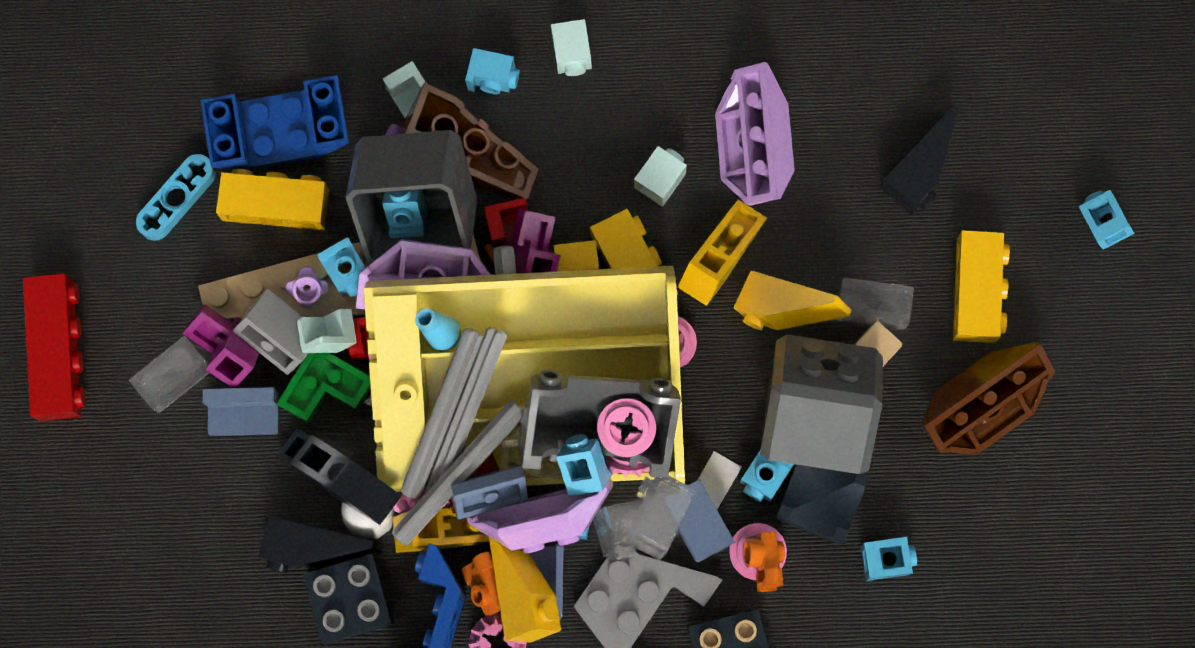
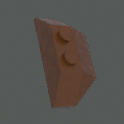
M1033 342L991 351L934 392L922 425L938 452L979 454L1035 414L1045 393L1048 380H1051L1055 373L1042 345L1039 342Z

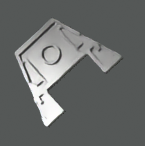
M614 547L574 605V608L604 648H632L672 588H676L702 607H705L722 582V579Z

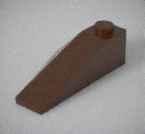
M424 83L401 126L399 134L445 130L455 132L461 138L473 185L517 199L525 198L527 201L539 169L509 142H503L488 129L489 125L482 119L478 120L464 108L465 104L456 96Z

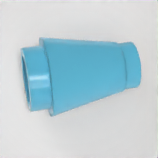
M429 308L422 309L417 313L415 318L416 326L420 329L431 347L436 350H449L457 345L461 337V331L456 319Z

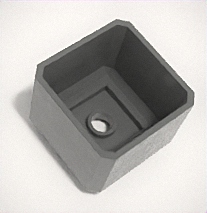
M451 130L369 136L362 137L356 143L346 200L368 262L372 263L401 239L471 248L477 196L461 138L458 134ZM422 189L428 210L425 235L421 237L390 238L389 225L382 205L384 192Z
M787 334L776 340L764 409L760 454L768 460L855 474L869 471L883 402V356L879 351L872 347Z

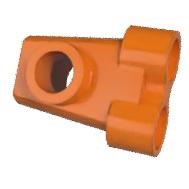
M761 532L755 538H746L743 545L744 563L746 567H757V591L770 592L777 590V587L783 586V574L780 563H783L785 559V547L782 541H777L776 532Z
M484 552L475 556L472 559L473 562L464 566L461 572L466 584L472 588V602L475 606L481 607L485 616L499 612L500 605L491 552Z

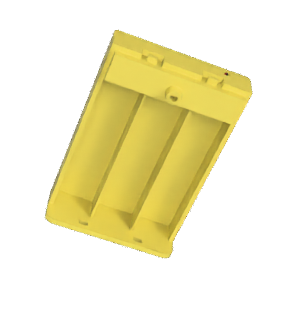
M673 266L367 281L364 286L366 329L369 331V339L367 340L368 354H370L371 358L369 370L373 420H375L374 439L377 442L375 451L377 478L396 492H402V485L458 346L457 343L455 347L449 350H436L431 347L415 323L416 315L422 309L429 308L456 319L460 326L461 336L465 328L477 330L482 333L483 337L488 327H495L507 333L506 341L461 454L510 400L518 403L523 409L525 408L531 379L543 370H553L565 375L637 380L664 378L672 382V385L678 389L681 397L677 290ZM682 402L680 403L668 478L650 477L649 472L643 471L640 477L635 474H629L625 478L623 473L612 474L610 477L612 481L675 478L676 484H685ZM521 421L470 477L510 466H521L518 447ZM549 456L542 459L541 469L522 468L526 486L565 484L558 461H550Z

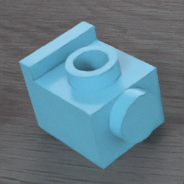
M473 48L465 79L468 91L475 92L476 86H480L482 91L490 94H500V91L509 92L510 88L516 89L520 69L515 68L514 56Z
M422 189L384 192L382 205L389 225V237L424 236L428 210Z
M1111 190L1092 193L1085 198V203L1079 206L1096 241L1103 250L1135 234ZM1104 215H1112L1113 218L1101 224V218Z
M347 237L317 254L342 298L348 294L350 297L357 295L359 275L366 268ZM347 263L352 265L348 273L343 274L339 272V268Z
M584 434L568 438L565 441L566 444L562 446L556 456L568 495L573 496L603 491L612 473L610 468L606 466L598 438L588 440Z
M759 451L740 481L745 486L743 492L758 502H761L763 498L770 502L794 464L768 460ZM763 468H768L772 471L773 477L767 481L763 480L759 475V471Z
M907 537L865 542L861 545L866 581L910 575L913 573L912 567L917 566L914 545H908ZM890 553L895 557L893 566H887L883 563L882 558L884 554Z

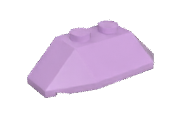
M762 62L734 70L731 77L732 81L724 92L715 113L721 181L738 195L746 205L750 206L781 199L795 171L789 105L768 63Z
M401 239L360 272L356 308L365 309L364 286L367 281L491 274L471 248Z
M609 479L603 491L569 496L567 489L530 497L528 501L467 517L468 524L512 551L523 548L524 553H532L544 549V543L556 540L559 546L579 541V535H582L587 530L613 487L612 479Z

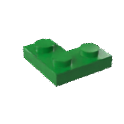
M308 353L277 402V405L308 424L326 394L331 395L357 411L371 388L370 376L330 353Z

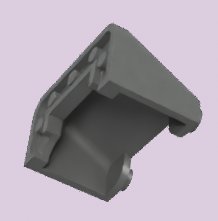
M543 370L531 379L520 424L518 447L521 466L524 469H541L542 459L549 456L550 461L557 462L556 456L562 446L566 444L565 441L572 436L580 434L586 435L588 440L598 438L603 456L622 457L611 453L603 446L598 436L597 423L606 405L619 398H636L646 406H649L656 419V434L647 450L639 455L627 457L629 466L637 467V462L639 461L649 466L650 477L668 478L681 403L679 391L672 385L671 381L664 378L637 380L565 375L553 370ZM630 412L624 422L618 421L616 423L611 421V423L617 424L616 426L622 429L621 441L623 442L626 436L628 437L630 431L643 432L638 427L632 425L633 413Z

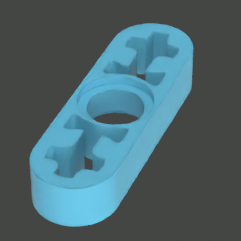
M201 154L189 156L139 212L136 218V226L145 238L153 241L164 238L212 184L216 176V170L211 167L210 160L206 156ZM205 164L203 169L206 175L204 177L197 175L193 178L192 168L195 165L201 168ZM183 177L186 179L187 182H189L193 178V180L190 182L191 185L195 187L193 191H191L185 183L180 181ZM173 189H182L185 192V200L178 206H171L167 203V196ZM159 204H162L168 212L172 213L169 218L165 213L159 217L162 213L158 208ZM151 217L155 220L159 217L158 222L161 226L157 230L150 228L147 231L149 225L146 221L148 218Z

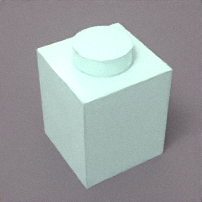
M585 19L551 24L558 74L565 73L567 76H578L584 74L586 70L592 69Z
M657 146L635 177L634 188L663 207L686 175L687 165L683 163L684 158L670 148H667L665 151Z

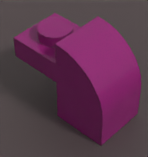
M519 209L512 241H505L504 245L514 248L517 274L557 272L561 255L548 251L556 217Z
M204 304L185 326L182 334L211 353L205 370L230 387L236 388L254 368L259 352L232 332L241 320L238 316L231 322Z

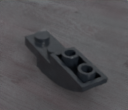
M298 428L276 455L281 462L326 489L335 498L378 525H381L402 497L394 489L336 449L313 435L309 436Z

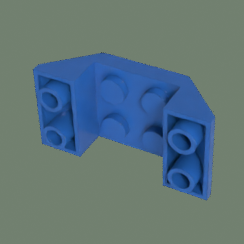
M338 75L303 81L304 90L241 102H239L235 94L200 100L211 167L253 171L319 159L348 144L349 138Z
M429 544L427 552L420 551L415 571L419 572L418 579L425 585L445 590L444 595H437L432 615H435L437 620L434 630H427L422 648H451L466 595L442 551L436 545Z

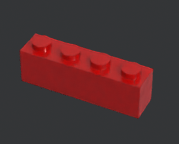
M66 274L23 278L30 416L38 421L81 417V407H85L86 396L84 387L79 384V373L84 370L82 353L78 352L77 338L82 336L81 322L79 317L75 315V304L80 302L78 285Z

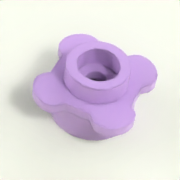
M302 267L299 275L294 280L286 283V292L289 295H293L304 308H311L320 297V294H325L328 291L327 282L317 278L311 267ZM306 284L309 285V286H310V289H309V290H305V289L303 288L304 285H306Z

